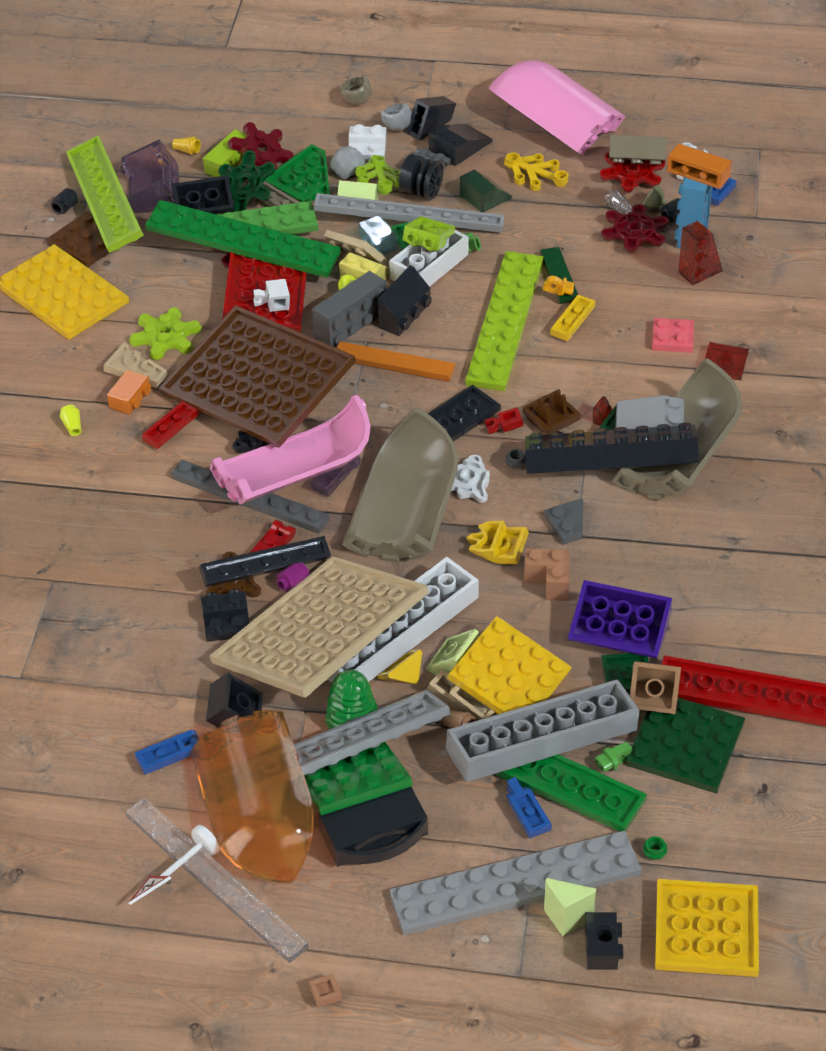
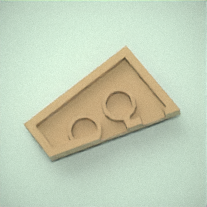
M123 343L104 364L105 372L120 377L124 375L126 369L149 376L150 384L155 388H158L167 377V370L152 360L144 359L141 357L140 352L137 350L132 351L126 343Z

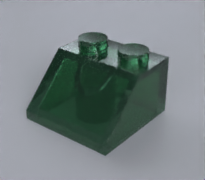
M475 169L460 176V195L480 212H485L512 199V195L495 181Z

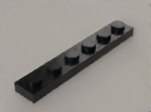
M325 536L203 563L200 564L199 569L205 587H210L283 570L293 563L309 564L326 560L331 557V553Z

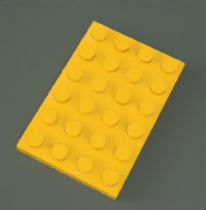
M55 244L0 276V290L68 340L129 303V296Z

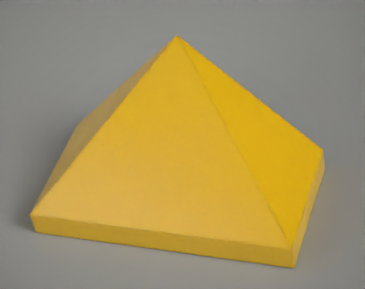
M421 649L408 651L378 674L377 678L379 680L418 684L422 659Z

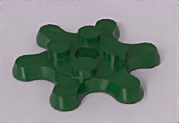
M247 150L243 154L242 162L239 166L231 167L229 164H223L218 171L221 176H228L232 199L234 200V212L247 210V205L252 199L268 201L271 197L270 190L263 185L266 178L275 173V165L272 162H266L261 166H256V154L252 150ZM246 180H249L250 182H248V184L243 188L242 184Z

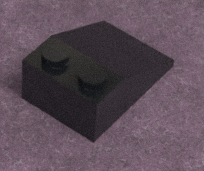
M467 124L441 125L428 133L429 150L436 154H445V157L451 158L450 164L457 166L493 142L492 138Z

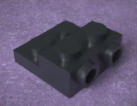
M233 589L228 594L220 595L210 592L206 596L201 597L206 642L231 639L250 623L245 591L240 592L237 589Z

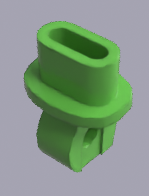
M470 232L462 233L468 236V252L481 249L479 237L474 236Z
M628 742L612 749L607 747L602 750V754L594 757V761L602 772L610 769L615 771L618 765L626 761L632 751V747Z

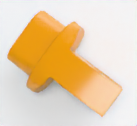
M549 276L544 282L542 290L557 294L558 296H563V294L572 295L574 282L566 281L567 278L565 277L562 280L557 276Z

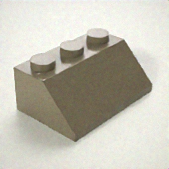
M611 135L609 160H613V163H624L625 160L631 161L632 164H642L643 161L650 162L651 165H661V162H665L667 137Z

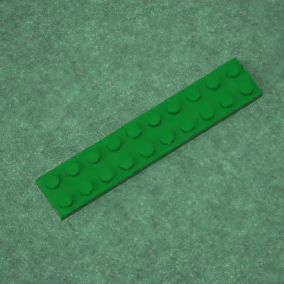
M162 200L158 202L145 224L148 231L328 278L340 255L341 249L338 246Z

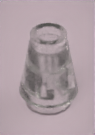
M610 190L604 199L607 206L624 214H628L632 210L633 205L630 204L619 190Z

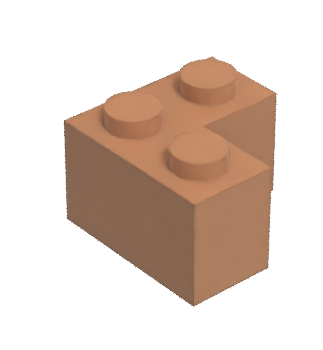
M525 548L524 583H546V600L568 601L570 550Z

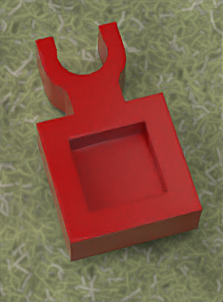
M518 407L498 413V418L485 420L489 435L497 432L499 429L507 432L524 426Z

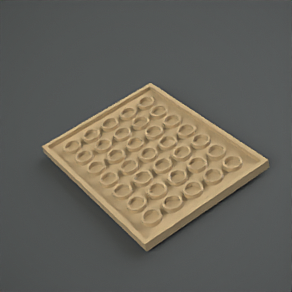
M332 556L209 657L213 664L305 698L429 593V590L425 584Z

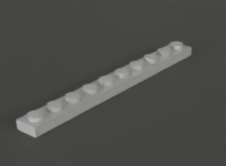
M316 193L314 211L324 213L330 212L341 215L347 214L412 222L422 216L456 226L455 228L503 232L504 215L320 193Z

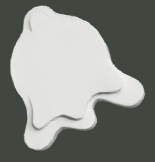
M471 455L463 460V464L458 465L451 491H456L459 499L472 497L480 503L487 501L488 494L485 489L489 484L490 474L484 468L482 458L479 455Z

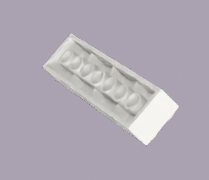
M448 557L444 558L415 580V582L427 585L429 593L391 624L389 628L378 635L375 640L345 663L343 667L332 674L328 680L333 682L337 674L343 671L357 670L367 678L368 682L478 599L479 580Z

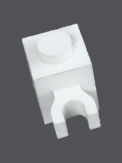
M285 279L266 281L265 291L260 289L253 290L255 306L268 303L270 312L289 310L290 295Z

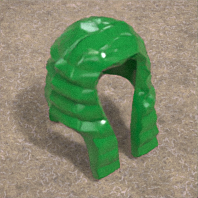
M347 670L337 674V677L333 679L327 700V714L325 716V723L328 729L378 710L371 686L361 672Z

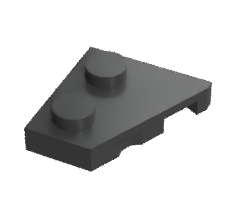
M582 498L544 510L546 520L562 545L582 539Z

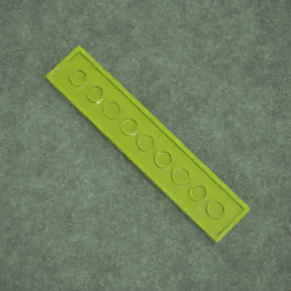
M99 135L66 151L109 253L119 250L122 246L137 241L140 237L144 236Z
M505 252L467 373L466 386L473 384L477 388L506 391L542 269L543 256Z

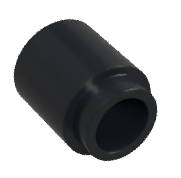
M65 188L53 198L51 208L57 214L66 213L78 203L77 193L72 189Z
M679 198L666 203L660 209L661 216L667 217L669 223L675 221L678 213H680V210H677Z

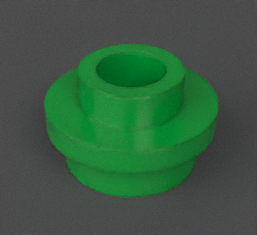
M649 837L643 844V853L649 859L660 860L667 854V844L661 837Z

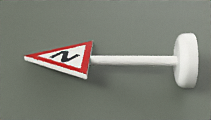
M197 825L193 828L192 838L196 845L160 876H149L128 903L130 905L170 880V875L197 851L201 850L210 856L217 854L220 851V845L214 835L203 825Z

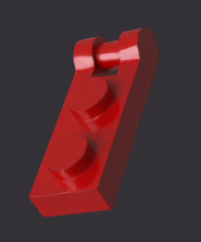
M275 520L271 529L249 553L288 544L295 536L296 528L290 525L284 526L283 522Z

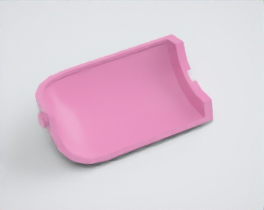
M540 60L521 61L499 74L488 87L500 98L582 155L598 139L597 135L599 133L605 134L609 131H616L625 118V115L562 71Z
M354 395L346 407L335 417L310 430L289 437L280 448L269 444L225 461L218 457L212 460L210 470L221 489L226 488L228 490V498L233 502L238 501L239 504H243L340 468L357 458L369 440L371 426L366 411V404L358 395Z

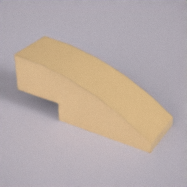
M443 669L427 687V690L447 704L449 709L470 712L476 718V721L489 718L495 713V711L448 680L449 674Z

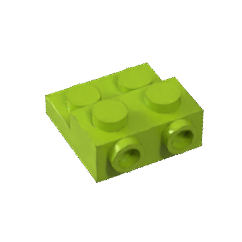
M420 216L405 225L403 241L412 246H424L429 251H438L446 246V240L455 233L456 226Z

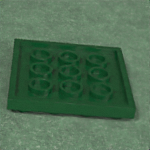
M678 698L676 714L647 711L632 745V751L626 759V766L717 794L744 727L745 717Z

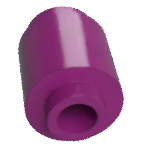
M301 562L293 563L277 574L278 587L282 591L289 592L310 575L308 568Z

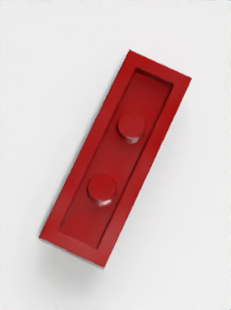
M184 401L180 402L141 435L142 441L159 449L199 415L198 409Z

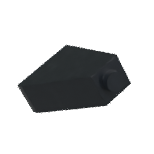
M444 96L416 99L406 133L419 140L424 139L428 136V133L452 120L456 103Z

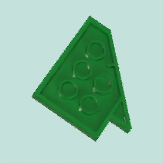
M311 144L276 169L275 173L266 178L265 181L299 202L314 201L316 193L330 195L326 152Z

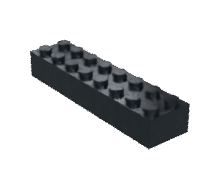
M680 423L678 426L660 424L657 427L651 428L641 425L637 426L636 429L617 427L614 430L607 431L606 429L598 428L592 432H584V430H574L572 433L555 431L548 435L531 433L525 437L527 474L699 463L697 432L695 425H691V423Z

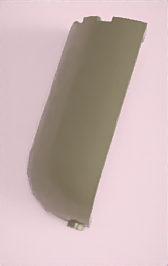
M705 358L675 396V398L684 399V423H691V425L696 427L699 463L624 467L620 469L611 482L632 494L639 492L647 495L650 499H663L667 496L674 498L684 493L694 482L740 416L742 399L734 380L722 368Z
M415 408L407 414L389 433L373 459L343 542V546L366 557L371 554L382 557V561L398 562L399 558L414 560L423 557L433 549L457 474L458 455L455 444L446 429L423 410Z

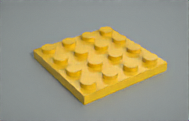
M496 616L451 670L447 679L497 714H502L548 700L572 667Z
M657 879L655 970L758 977V885Z

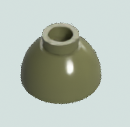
M659 185L653 187L642 203L646 209H661L666 204L667 200L664 199L665 196L662 188Z

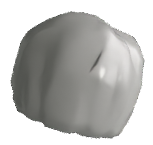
M396 103L380 112L381 120L387 129L395 132L402 131L409 126L412 111L408 104Z
M345 146L335 151L330 167L337 176L345 180L355 175L356 167L365 165V160L362 153L357 151L356 148Z

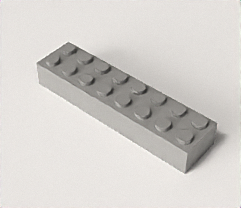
M617 679L448 729L446 750L465 782H469L636 731L640 710Z

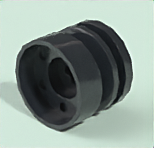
M414 154L408 155L400 171V191L411 195L417 193L422 198L434 199L442 184L444 174L443 163L432 159L425 161L424 157Z

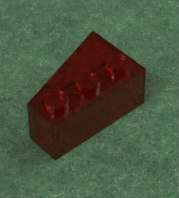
M699 221L682 227L678 273L693 286L723 272L713 233Z

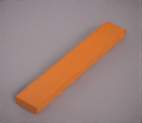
M342 341L337 346V349L354 355L356 358L355 364L449 382L455 370V363Z

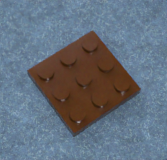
M88 211L46 239L48 246L51 247L55 244L86 267H90L109 253L94 217Z

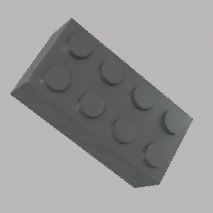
M369 270L312 308L314 339L335 347L340 341L343 342L379 317L378 298L387 289L386 281Z

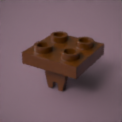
M560 389L524 406L522 409V413L545 435L559 431L579 421L581 418V413L566 401V395H561Z

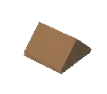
M634 661L630 698L639 710L676 714L681 667Z

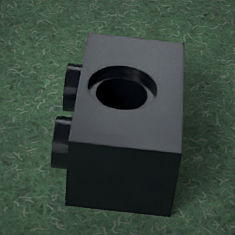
M586 912L587 970H618V961L623 960V944H618V938H622V922H617V912Z

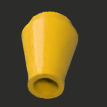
M196 137L174 139L172 147L174 150L194 155L199 153L201 142Z

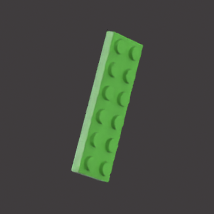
M311 201L217 214L288 234L319 231Z

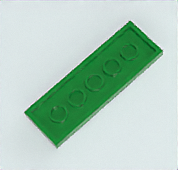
M559 754L497 773V776L506 780L516 777L521 787L530 788L532 792L619 832L627 831L647 800L646 793Z

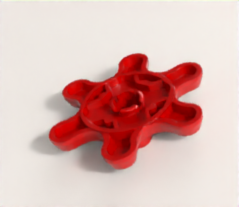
M607 152L604 158L612 167L602 169L600 177L604 181H621L623 191L630 193L640 183L648 184L651 187L660 185L662 178L654 174V171L662 170L666 161L661 162V165H651L650 162L643 161L642 164H632L631 161L625 160L624 163H613V160H609V152Z

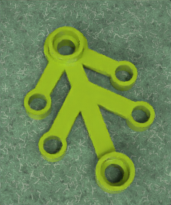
M372 155L368 160V164L356 167L355 175L358 176L357 182L369 183V179L377 176L378 192L388 195L392 191V181H394V186L399 188L401 170L386 165L383 156Z

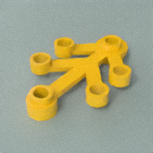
M515 152L508 153L504 158V165L512 169L514 173L515 184L522 185L525 183V175L521 173L520 168L526 170L532 191L541 189V181L538 180L536 174L553 180L558 187H564L568 183L569 174L564 170H559L560 162L556 159L544 162L542 154L537 153L531 156L520 157ZM549 168V170H551V171H556V172H555V173H552V172H549V171L544 170V169Z

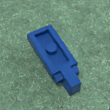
M516 777L507 780L508 803L529 839L551 831V822L531 789H527V787L522 788Z

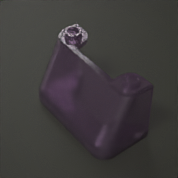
M160 139L122 157L120 168L122 173L129 178V196L126 195L133 212H153L160 200L174 203L172 184L179 183V167Z

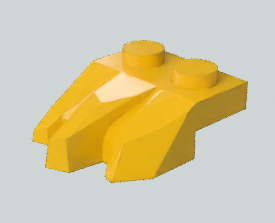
M487 521L478 525L481 532L471 533L466 538L472 544L469 548L470 552L496 564H518L529 532L527 527H506L504 521Z

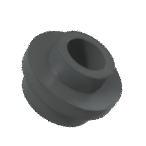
M512 449L506 455V464L512 468L523 467L526 464V455L520 449Z

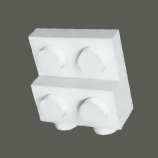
M361 124L350 126L349 147L356 148L357 151L361 152L365 161H368L372 155H380L385 158L386 127L380 125L364 127Z

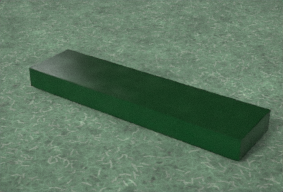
M560 247L540 249V255L543 256V263L548 276H557L562 280L565 277L567 278L566 281L573 282ZM575 285L572 295L563 294V296H558L556 294L559 304L572 302L578 295Z

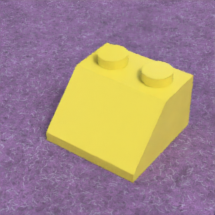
M350 252L339 263L340 278L343 275L349 274L357 279L369 270L384 280L390 276V267Z

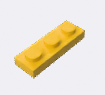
M577 295L551 327L550 335L569 341L595 308L596 301Z

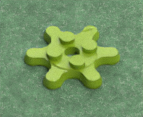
M176 307L170 308L167 314H162L159 318H154L144 313L140 315L138 324L145 329L141 332L133 333L129 338V344L134 347L141 345L150 346L149 357L152 360L162 359L165 352L170 349H176L180 353L188 354L193 351V345L186 338L189 335L200 333L202 326L195 320L189 322L180 321L182 314Z

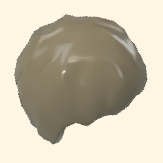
M365 75L346 80L340 89L344 102L353 106H360L366 103L372 93L371 84Z

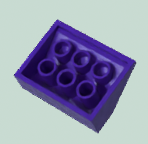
M584 580L568 640L658 659L672 612V598Z

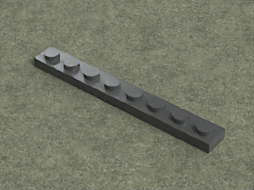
M181 460L171 472V478L232 501L227 496L228 490L226 488L221 489L209 469ZM273 493L240 504L317 534L322 531L329 521V514Z

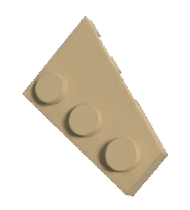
M326 230L324 237L329 241L328 244L341 247L347 252L354 253L384 266L388 260L367 241Z

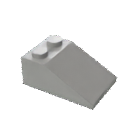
M662 395L618 401L616 405V428L636 429L637 426L641 425L651 428L657 427L660 424L678 426V424L684 423V399Z

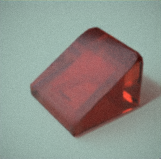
M602 396L593 408L592 422L599 426L613 410L605 396Z

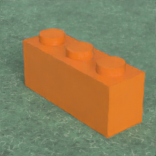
M678 143L668 155L667 172L721 189L730 177L732 161Z

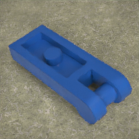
M189 730L135 752V758L144 775L192 755L200 756L205 752V747L201 741H198L199 736L196 731Z

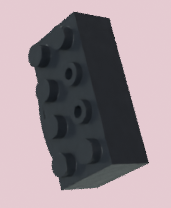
M412 787L328 814L320 815L318 813L319 831L337 867L345 864H372L389 860L413 847L423 836L428 835V817Z

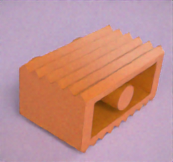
M126 369L124 375L120 377V380L116 382L107 394L109 408H113L121 413H127L128 415L135 408H139L145 395L148 396L151 391L149 376Z

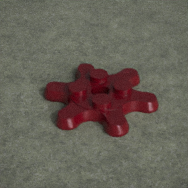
M248 122L243 126L246 138L232 137L227 143L230 149L240 151L242 154L247 150L254 151L256 154V166L272 162L275 165V170L278 169L276 163H286L294 157L292 151L281 148L279 143L283 138L281 130L274 129L269 134H266L264 131L258 130L252 122ZM265 147V151H260L258 148Z
M636 204L632 206V211L628 214H621L615 210L607 211L605 217L614 226L603 229L601 235L605 241L616 239L624 241L626 252L634 253L642 243H650L656 247L662 246L665 242V237L657 233L656 230L665 228L669 220L665 216L648 217L645 214L646 207L642 204Z

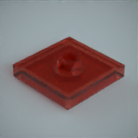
M709 342L705 358L722 368L732 379L741 381L749 349Z

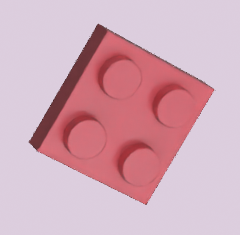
M654 318L652 350L692 353L694 320Z

